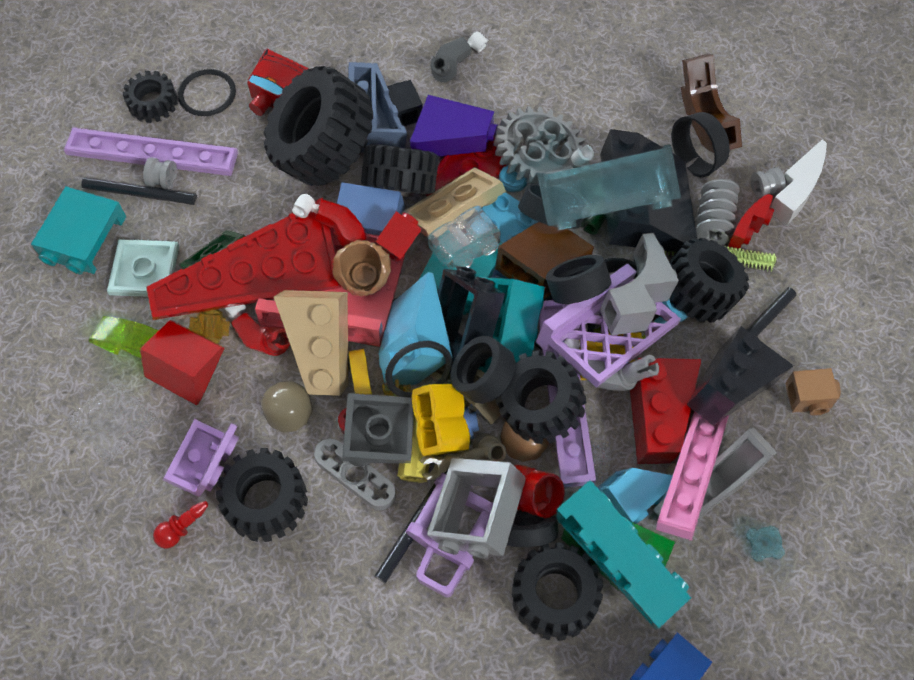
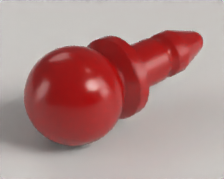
M203 501L195 504L181 516L172 515L169 521L157 525L153 532V539L156 545L164 549L174 547L179 542L181 536L188 534L185 527H189L196 519L203 515L209 505L208 502Z

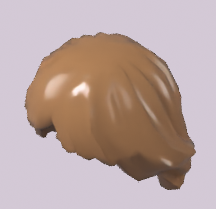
M356 240L346 245L343 249L338 250L332 264L334 278L342 288L360 297L367 296L368 294L372 295L385 286L391 272L389 254L382 249L381 245L379 246L365 240Z

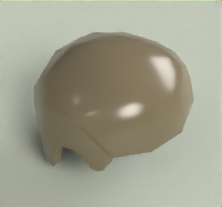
M282 381L269 387L263 394L261 405L268 424L281 432L297 431L306 425L313 408L310 396L307 394L304 386L294 381Z

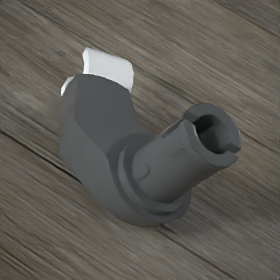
M475 32L468 41L461 37L442 45L430 63L433 77L437 81L444 83L454 79L457 74L458 64L471 55V48L479 53L486 47L485 43L488 40L481 33Z

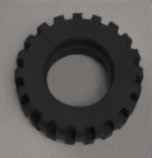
M319 66L303 71L302 75H297L292 79V83L289 86L286 85L281 91L282 95L273 104L272 113L269 112L267 118L268 125L264 130V136L266 137L264 148L270 162L276 168L310 186L326 185L338 180L340 174H346L350 170V165L353 162L356 163L360 158L359 153L362 148L365 149L368 143L367 136L371 133L373 127L371 123L373 109L366 91L334 68Z

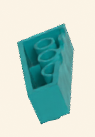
M591 480L557 509L556 520L655 630L659 629L691 599V596L686 592L690 589L688 584L676 572L671 574L661 563L664 559L652 545H646L637 535L638 531L626 517H622L613 507L610 499Z

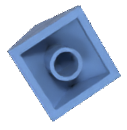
M341 182L337 204L347 207L362 224L367 234L380 235L394 213L397 211L402 215L405 209L400 191Z

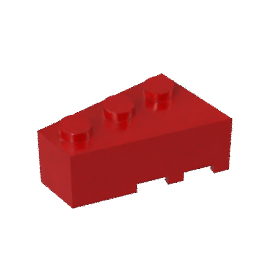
M655 358L656 360L648 363V366L658 363L659 373L637 381L635 387L630 390L637 464H670L681 453L691 410L687 403L695 391L702 359Z

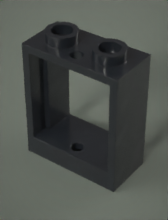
M458 266L457 270L444 269L438 289V296L453 357L452 362H454L457 354L472 339L480 336L493 337L505 293L495 288L493 281L478 277L474 269L464 266ZM470 291L474 294V298L462 336L458 333Z

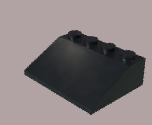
M610 129L600 153L609 245L637 247L642 234L654 233L664 251L677 252L686 241L688 242L693 238L697 239L685 160L640 133Z

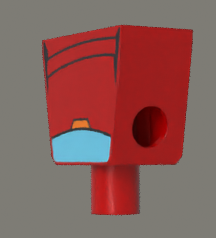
M266 49L248 78L247 84L251 98H253L249 104L250 110L256 115L262 116L269 107L274 108L273 104L282 95L281 91L286 85L289 86L294 77L302 75L303 71L310 68Z

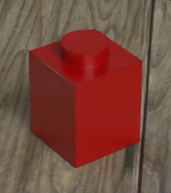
M396 211L374 243L379 246L381 245L382 249L389 254V258L398 264L422 229L417 226L419 222L413 216L405 212L401 215Z

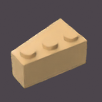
M284 290L273 296L307 394L340 396L349 386L348 292Z

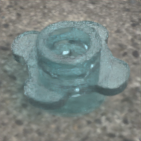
M768 526L759 530L751 528L747 531L746 539L751 543L752 551L750 555L753 560L762 562L764 558L771 557L779 560L784 556L785 549L782 547V538L778 528ZM763 541H767V542H768V546H767V547L763 546V544H762Z

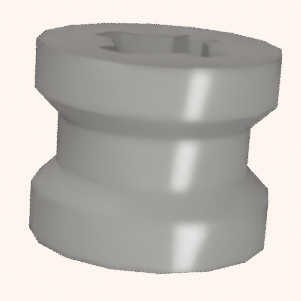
M148 158L143 170L145 185L149 187L161 185L163 189L171 190L173 181L177 176L176 163L171 160L160 162L157 158Z
M778 167L770 168L766 173L758 171L751 175V187L758 200L766 194L776 197L786 188L784 174Z

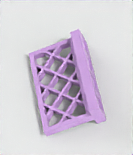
M626 264L610 275L612 283L603 293L579 303L569 304L543 323L536 343L544 350L552 347L596 388L678 325L681 319L662 302L655 303L656 315H660L667 322L665 324L651 322L647 331H645V339L632 338L630 333H626L624 336L608 335V327L600 312V308L609 289L624 286L634 280L633 278L637 271L629 264ZM585 324L601 325L602 334L586 332ZM566 338L580 340L581 349L569 348L563 340ZM587 341L602 343L603 352L587 350ZM609 344L625 346L626 354L610 353ZM588 360L604 361L605 370L598 374L588 365Z

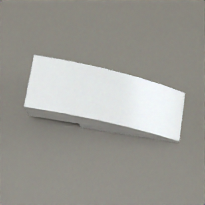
M821 140L784 174L786 188L775 197L770 208L775 209L773 216L786 226L799 214L821 174L827 143L824 140Z

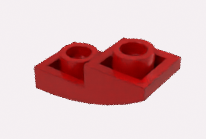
M766 194L746 211L734 231L728 245L729 249L733 247V249L737 248L738 250L742 244L748 245L753 232L759 233L763 224L769 225L775 210L770 208L773 195Z

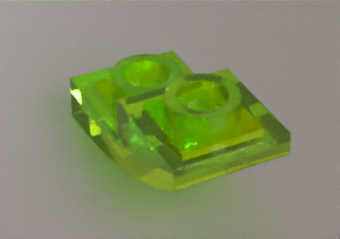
M103 316L88 342L116 355L123 350L141 358L140 348L159 330L131 320Z

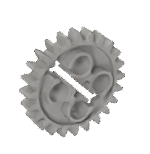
M528 106L525 113L522 109L517 108L515 114L509 112L506 119L502 118L496 130L493 146L497 147L495 155L502 156L499 164L509 165L507 173L514 171L518 173L516 180L525 177L527 178V185H530L532 181H537V184L543 185L544 182H547L548 186L554 187L557 182L562 187L566 180L571 182L576 173L581 170V167L572 163L571 156L577 149L581 150L583 148L582 145L585 139L577 137L580 132L579 129L571 130L572 121L566 123L562 121V114L556 118L553 116L552 109L546 114L543 113L542 107H539L537 112H534ZM521 138H524L526 140L524 145L521 146L519 153L514 155L513 153L517 150ZM565 139L566 142L564 143L559 155L557 156L555 154V151L557 147L560 145L561 140L563 141Z

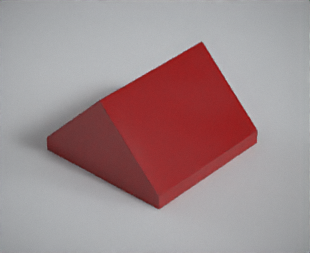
M169 320L140 348L144 377L194 405H198L203 398L224 351V347L174 320Z

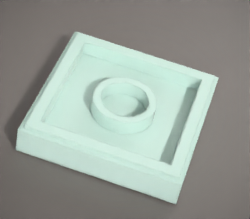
M118 239L107 293L117 296L148 297L147 286L174 273L179 250L178 242Z

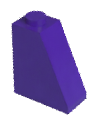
M428 95L412 134L410 149L429 151L438 156L486 151L489 140H495L498 124H494V111Z

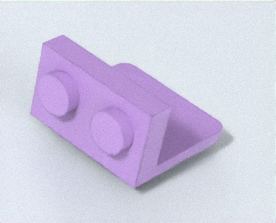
M194 419L163 481L198 497L201 496L204 490L211 491L224 467L218 465L220 460L226 462L239 439L238 436L234 435L237 426L231 423L227 431L223 433Z

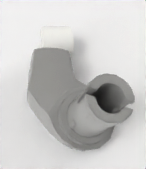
M565 339L564 343L569 348H580L579 340ZM652 355L644 356V358L626 364L598 386V388L612 391L631 390L635 387L637 381L657 375L659 373V365L655 363L648 366V363L656 359ZM588 360V365L598 374L605 370L604 361Z

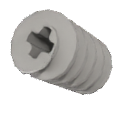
M715 179L703 185L699 200L698 218L696 220L697 239L706 238L708 241H716L719 245H726L730 241L729 236L735 231L736 205L740 192L739 185L736 182L727 179Z

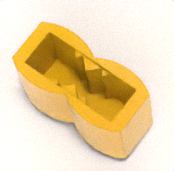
M428 384L413 389L412 408L418 421L417 440L422 455L452 454L469 450L470 434L467 422L463 417V395L452 384Z

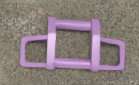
M441 473L434 482L436 487L415 523H410L406 533L423 547L427 548L416 574L418 582L444 597H451L465 571L469 570L472 566L474 559L472 558L473 555L467 551L459 550L456 555L443 552L438 549L439 544L427 536L428 530L426 529L431 523L446 478V474ZM470 491L466 505L481 514L469 535L483 537L493 503ZM433 553L459 565L447 586H443L425 576Z

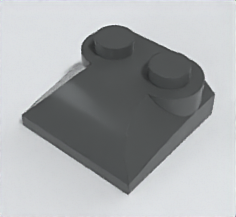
M348 393L342 461H348L350 464L359 467L370 463H411L414 416L412 398Z

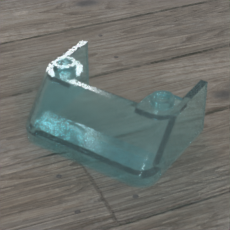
M671 144L664 145L659 150L550 174L544 172L537 174L547 225L557 224L558 230L576 227V220L633 207L652 204L653 210L672 206V199L681 198Z

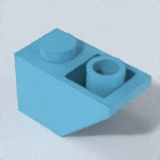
M629 468L616 471L597 488L610 499L613 507L622 517L624 516L629 521L637 524L647 517V509L650 506L659 504L666 497L673 475Z

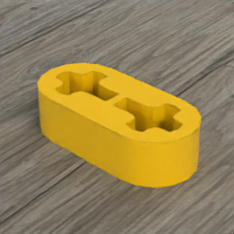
M364 348L348 351L355 394L372 395Z

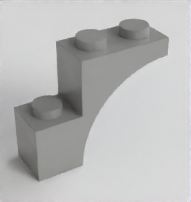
M654 233L642 234L633 253L637 266V278L624 286L609 289L602 303L600 312L611 335L647 331L657 312L655 303L668 301L679 281L676 271L672 269L664 249L659 244Z
M754 427L747 430L736 442L716 458L698 521L715 505L739 490L777 454L774 448ZM665 498L653 509L658 516L660 515Z

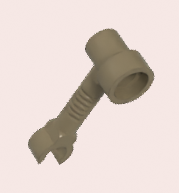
M482 433L475 438L472 445L473 449L444 457H433L431 455L422 457L419 461L423 464L434 463L433 470L422 474V476L428 480L437 479L441 473L449 469L452 458L501 462L506 456V448L497 437L489 433Z

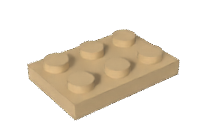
M474 167L403 212L413 216L419 222L417 226L422 229L420 232L429 239H432L433 237L445 234L448 228L457 222L469 219L473 212L479 208L494 203L497 197L505 193L506 190L502 181Z

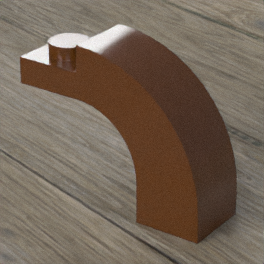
M704 54L682 60L685 86L681 87V93L687 116L698 112L711 114L725 129L730 150L742 147L740 118L727 113L718 95L714 55ZM692 121L691 124L701 144L707 150L714 153L712 142L706 131L698 123Z

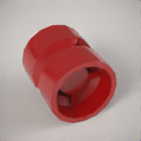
M514 465L526 477L517 510L526 511L541 518H550L556 514L557 509L563 503L565 493L564 484L560 477L553 473L536 470L528 466Z

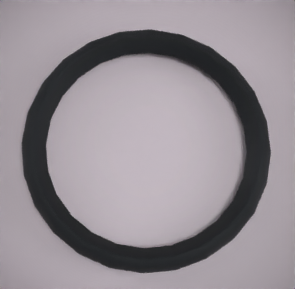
M204 69L190 74L184 79L178 89V100L182 108L197 116H211L224 111L232 104L236 96V86L232 78L228 74L215 69ZM202 75L220 76L230 86L229 98L222 106L214 110H195L187 105L184 100V90L189 82Z
M418 341L402 348L393 356L386 368L385 379L389 390L396 396L412 398L411 392L402 391L393 383V369L405 354L412 350L426 347L440 351L445 358V371L435 383L444 384L451 373L453 365L449 350L442 344L433 341Z

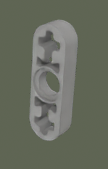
M324 439L317 444L314 456L321 469L371 508L385 510L393 505L396 493L394 485L389 479L369 464L359 467L350 464L348 461H342L343 464L339 472H336L335 470L339 468L338 463L331 458L324 461L323 451H332L335 448L336 457L342 461L343 444L335 439ZM359 467L363 469L365 473L362 480L355 483L348 481L346 473L350 468ZM371 476L374 477L371 483L378 490L384 487L387 488V499L384 500L380 497L377 501L374 500L373 490L366 486Z

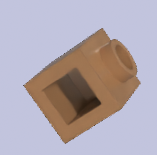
M832 368L793 371L785 383L792 413L809 411L810 415L814 416L828 413L841 394L840 384L837 379H834Z

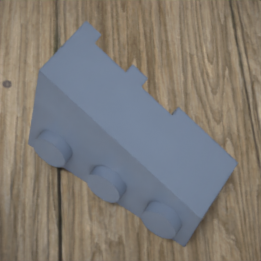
M349 62L348 79L366 91L372 104L373 119L371 123L373 127L371 133L367 136V145L377 144L405 148L407 131L398 118L397 108L392 104L388 95L389 90L377 63Z

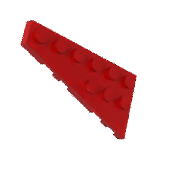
M323 197L316 200L315 204L319 205L320 200L323 199ZM310 211L306 218H300L292 212L286 218L274 224H269L227 245V248L213 255L210 254L202 258L201 261L156 281L146 287L152 319L158 320L256 303L258 299L273 300V296L284 290L325 291L341 288V285L333 275L332 264L334 263L335 250L330 227L315 221L316 213Z

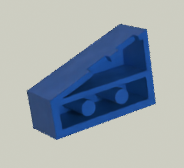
M677 632L668 643L662 638L649 654L654 659L651 665L648 667L642 663L629 680H700L713 662Z

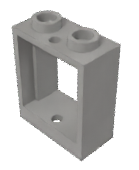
M452 458L427 536L439 544L438 549L449 554L456 555L460 550L467 551L469 554L483 559H487L489 555L503 556L526 477L511 462ZM471 486L498 488L483 537L456 534Z

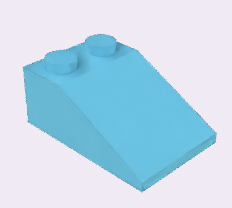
M426 273L392 303L378 353L384 383H386L385 373L390 360L398 351L409 344L418 341L437 342L448 349L452 356L433 273ZM427 347L410 351L396 363L392 374L393 383L402 385H416L446 364L443 354L434 348Z

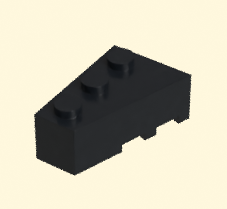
M741 326L719 349L688 401L687 406L712 425H715L743 404L751 401L758 394L773 386L794 365Z

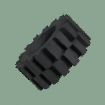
M145 71V76H141L140 73L136 74V80L131 77L128 80L130 85L125 84L124 86L125 92H123V97L129 112L134 118L137 117L138 121L142 122L145 118L147 123H152V118H155L156 122L161 121L160 116L163 115L165 118H168L170 116L168 111L173 113L176 110L174 105H178V97L171 79H168L166 74L160 75L159 71H154V74L151 75L150 71ZM148 93H160L159 97L152 101H141L142 97Z

